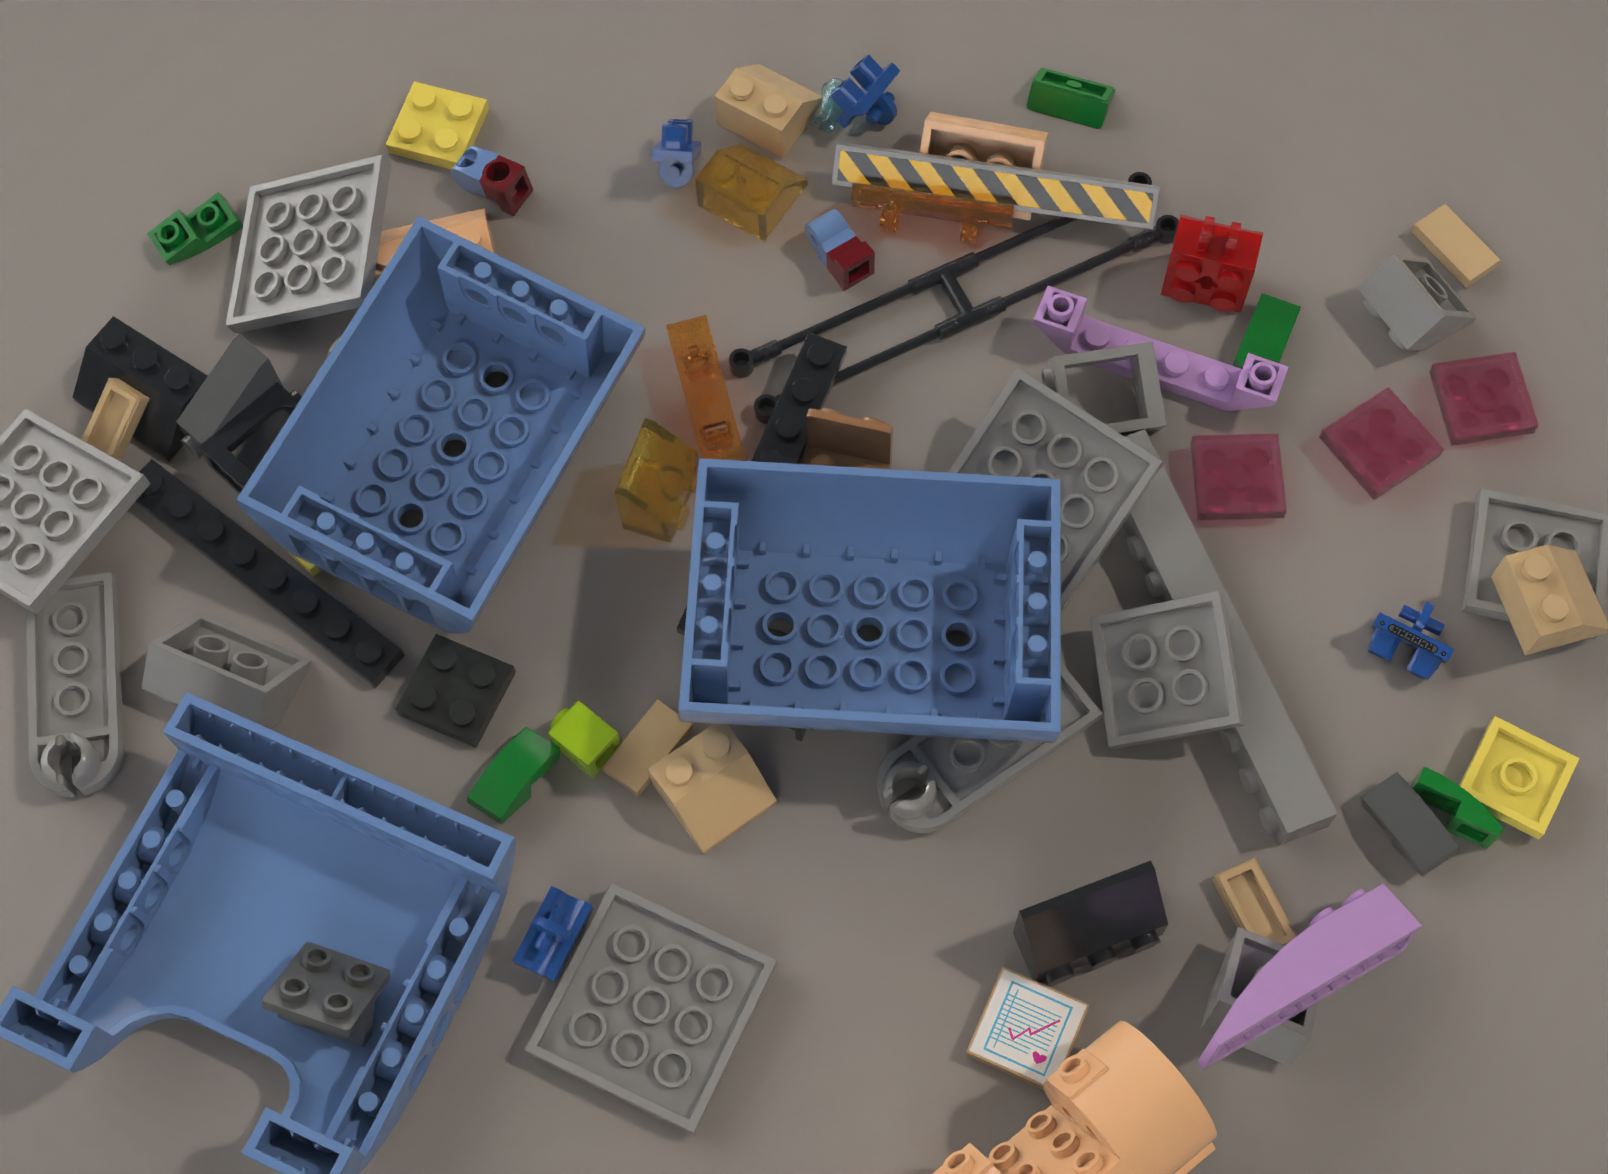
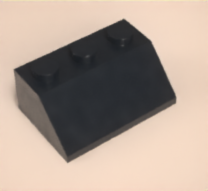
M113 316L85 348L73 399L91 412H94L108 378H118L149 397L150 399L132 438L170 462L183 447L181 439L185 437L176 421L208 375Z
M1151 860L1019 911L1013 935L1032 980L1039 983L1047 980L1049 986L1056 985L1072 978L1075 975L1073 969L1089 963L1092 969H1097L1115 961L1118 958L1117 952L1133 947L1135 952H1141L1161 942L1159 936L1163 935L1168 926V921L1155 868Z

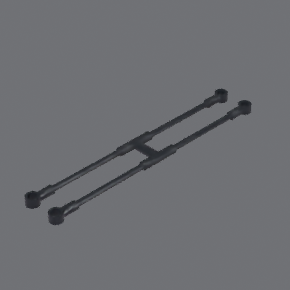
M1135 172L1128 179V182L1152 185L1151 177L1144 172ZM1163 215L1158 218L1153 229H1147L1130 237L1126 243L1003 298L998 296L973 307L957 281L956 276L978 267L980 262L1077 220L1075 218L1059 216L976 254L970 252L908 280V284L780 341L772 340L752 350L736 349L729 356L730 371L736 377H748L754 371V366L782 354L783 350L805 341L808 332L819 335L908 294L916 295L928 288L941 284L958 315L935 324L932 330L840 370L834 381V384H837L937 338L942 340L1006 311V307L1046 290L1047 286H1055L1130 251L1138 252L1158 242L1163 244L1173 243L1179 220L1172 215ZM1162 227H1169V228H1171L1173 231H1171V232H1166V231L1162 230L1161 228H1162ZM739 360L748 361V364L745 366H737L735 363ZM764 394L756 399L754 411L759 422L768 424L773 410L765 413L760 409L763 406L775 408L781 394L775 397Z

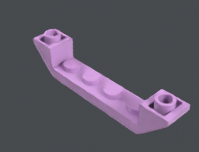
M1047 286L1033 319V324L1065 354L1153 342L1161 389L1224 411L1275 406L1289 368L1288 366L1248 353L1241 369L1084 316L1087 298ZM1130 359L1093 365L1133 379Z

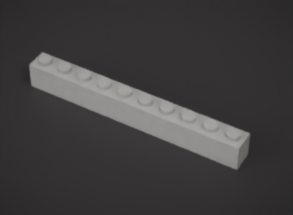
M1145 429L1125 436L1160 459ZM1162 466L1123 523V527L1128 535L1126 539L1127 547L1133 560L1136 562L1140 560L1146 572L1144 576L1145 584L1153 599L1159 598L1160 602H1166L1214 591H1220L1224 594L1245 726L1219 730L1220 738L1226 751L1229 754L1234 753L1241 766L1239 776L1244 789L1248 794L1254 793L1261 807L1259 809V818L1264 830L1269 835L1274 834L1280 846L1329 827L1338 813L1164 466Z

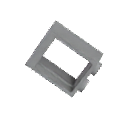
M1153 342L1053 356L1046 363L1047 369H1042L1041 371L1042 384L1070 401L1065 369L1130 359L1139 419L1106 425L1123 436L1144 429L1146 432L1159 431L1167 426Z

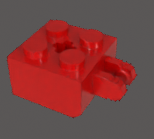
M1180 214L1160 295L1171 297L1173 300L1182 303L1195 302L1208 305L1222 312L1234 311L1241 313L1255 272L1263 232L1242 229L1241 223L1232 222L1231 226L1215 223V218L1206 216L1205 220Z

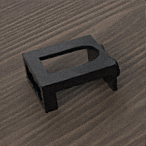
M277 382L200 445V449L209 467L238 494L241 493L253 472L229 450L272 414L285 410L291 415L302 396L295 390L289 393Z

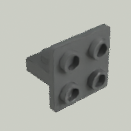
M306 942L263 996L262 1008L277 1013L278 1018L293 1024L301 1025L363 1048L372 1036L374 1001L389 982L390 970L315 943Z

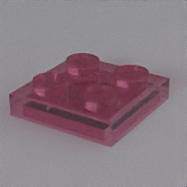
M1516 352L1435 363L1432 365L1429 373L1451 446L1534 434L1539 427Z
M1389 387L1323 429L1319 437L1373 500H1376L1439 458L1444 450Z
M1278 434L1198 435L1192 437L1190 444L1198 520L1284 518L1287 508Z

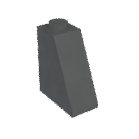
M241 334L236 336L176 421L185 435L181 442L198 459L203 455L200 449L202 443L212 437L275 383L278 382L283 387L269 358ZM244 437L240 442H238V443H237L234 447H232L229 451L231 452V451H232L235 447H237L246 437Z

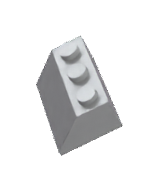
M198 612L149 643L141 689L158 695L163 701L178 705L187 692L271 729L284 716L309 671L312 660Z

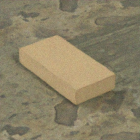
M1446 204L1415 223L1411 231L1465 288H1468L1493 271L1501 261Z
M108 378L81 440L121 462L150 398L118 378Z
M657 699L602 766L603 772L639 797L651 782L648 768L679 748L693 730L692 723L681 722L678 713Z
M1255 858L1221 872L1212 878V882L1236 927L1243 928L1282 945H1286L1297 936Z

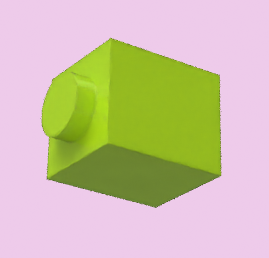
M579 700L570 709L564 708L555 716L550 725L551 730L548 732L551 742L560 747V753L592 779L599 774L602 766L621 744L619 733Z

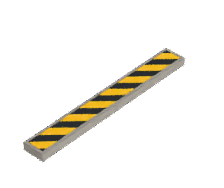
M843 142L836 144L832 177L833 185L1153 229L1160 186Z

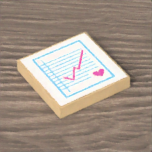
M1002 966L968 1046L966 1056L1044 1090L1043 1084L1046 1082V1079L1057 1071L1061 1063L1069 1057L1089 1004Z

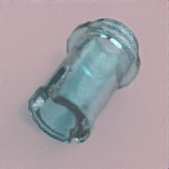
M831 78L821 88L823 95L815 114L811 118V122L815 127L818 126L820 120H823L819 127L820 130L831 132L836 127V119L840 116L842 109L830 94L844 81L842 79Z

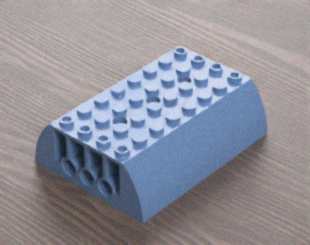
M418 216L236 501L263 531L293 555L443 632L454 634L467 633L472 630L645 336L646 327ZM496 371L505 373L508 376V381L503 386L493 388L485 383V379L490 373ZM451 440H461L466 444V449L461 455L450 457L443 453L445 444ZM408 510H418L423 514V520L418 526L407 528L400 524L402 514Z
M699 458L678 709L680 721L1054 743L1061 732L1060 479ZM775 620H785L791 624L793 629L788 635L779 637L771 634L767 627ZM863 625H873L881 631L882 635L876 641L867 642L858 636L857 630ZM952 630H962L968 634L971 641L966 646L956 647L948 642L946 635Z

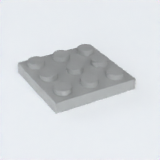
M1481 489L1476 500L1462 612L1510 622L1491 576L1506 555L1547 544L1576 551L1603 611L1608 566V513Z
M1214 591L1090 617L1109 748L1119 749L1245 726L1225 599L1222 592Z

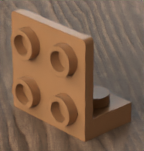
M823 408L821 410L808 409L806 416L808 447L803 464L891 469L893 427L891 425H887L873 417L859 419L844 416L841 412L830 408Z

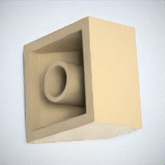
M760 64L735 68L714 96L718 125L781 158L786 156L825 103V97Z
M1547 544L1506 555L1491 576L1524 655L1608 633L1607 619L1580 559L1574 550Z
M713 723L648 768L652 785L703 855L777 804L776 798L751 755L728 724Z

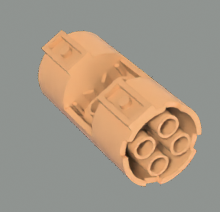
M1118 1021L1087 1048L1064 1060L1059 1069L1046 1079L1043 1087L1051 1105L1046 1110L1034 1114L1027 1121L1026 1126L1010 1140L994 1147L988 1158L969 1143L963 1149L952 1153L933 1174H1187L1216 1149L1212 1141L1216 1139L1217 1131L1205 1106L1171 1061L1139 1030L1127 1022Z

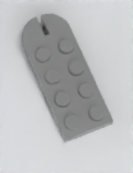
M112 571L71 577L37 615L26 609L29 765L33 776L42 786L51 793L63 797H76V788L84 795L101 790L115 778L123 762L118 581ZM80 758L79 763L75 767V759Z
M1061 662V732L1054 743L915 735L890 752L882 761L877 774L878 799L883 809L890 806L889 817L901 828L915 833L938 831L1101 720L1103 713ZM915 788L920 790V793L910 800H899Z

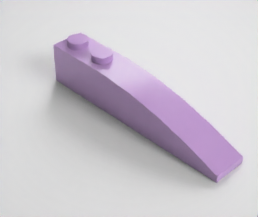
M1384 884L1367 893L1363 889L1354 892L1335 911L1331 907L1322 910L1311 920L1310 927L1288 942L1252 979L1232 1005L1197 1061V1064L1202 1070L1210 1067L1402 953L1422 925Z

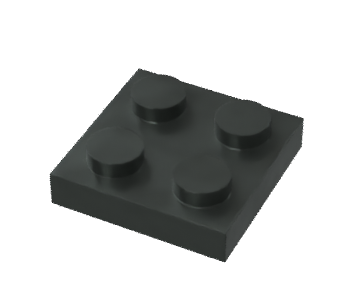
M435 634L395 710L399 716L477 748L516 670L513 665Z

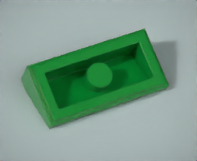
M1040 68L1031 84L1027 108L1049 116L1101 129L1115 89L1108 85Z

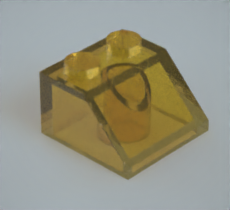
M743 144L718 149L695 178L698 206L765 242L808 185V179Z
M645 418L614 493L623 529L671 543L676 529L682 531L689 514V506L686 504L691 492L696 494L698 455L697 451L654 420Z

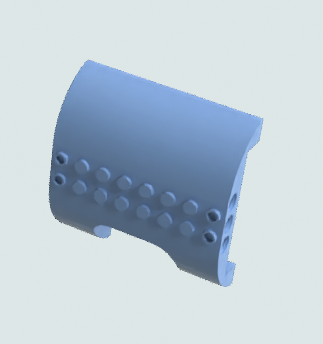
M186 692L163 730L167 738L179 749L35 996L14 986L10 989L0 1006V1038L75 1073L102 1059L135 1030L156 1020L173 1018L194 1022L276 1061L283 1067L290 1081L289 1100L282 1113L279 1114L267 1107L265 1108L241 1153L242 1155L281 1174H360L381 1148L412 1099L477 972L506 897L512 874L516 839L511 835ZM306 942H312L390 970L389 982L374 1001L372 1036L363 1048L301 1025L293 1024L278 1018L277 1013L262 1008L263 996Z

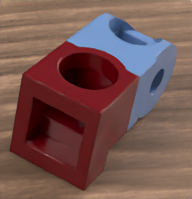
M469 146L450 171L454 181L464 190L472 194H479L498 203L501 211L515 216L533 192V187L523 165L476 146Z
M832 209L805 224L806 236L818 254V258L844 291L875 273V252L866 241L861 242L837 210ZM859 266L856 272L849 274V271Z

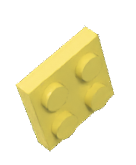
M414 81L385 144L388 153L452 169L468 147L474 145L489 111L487 99Z
M1494 716L1459 786L1481 802L1495 818L1539 840L1545 834L1580 758Z

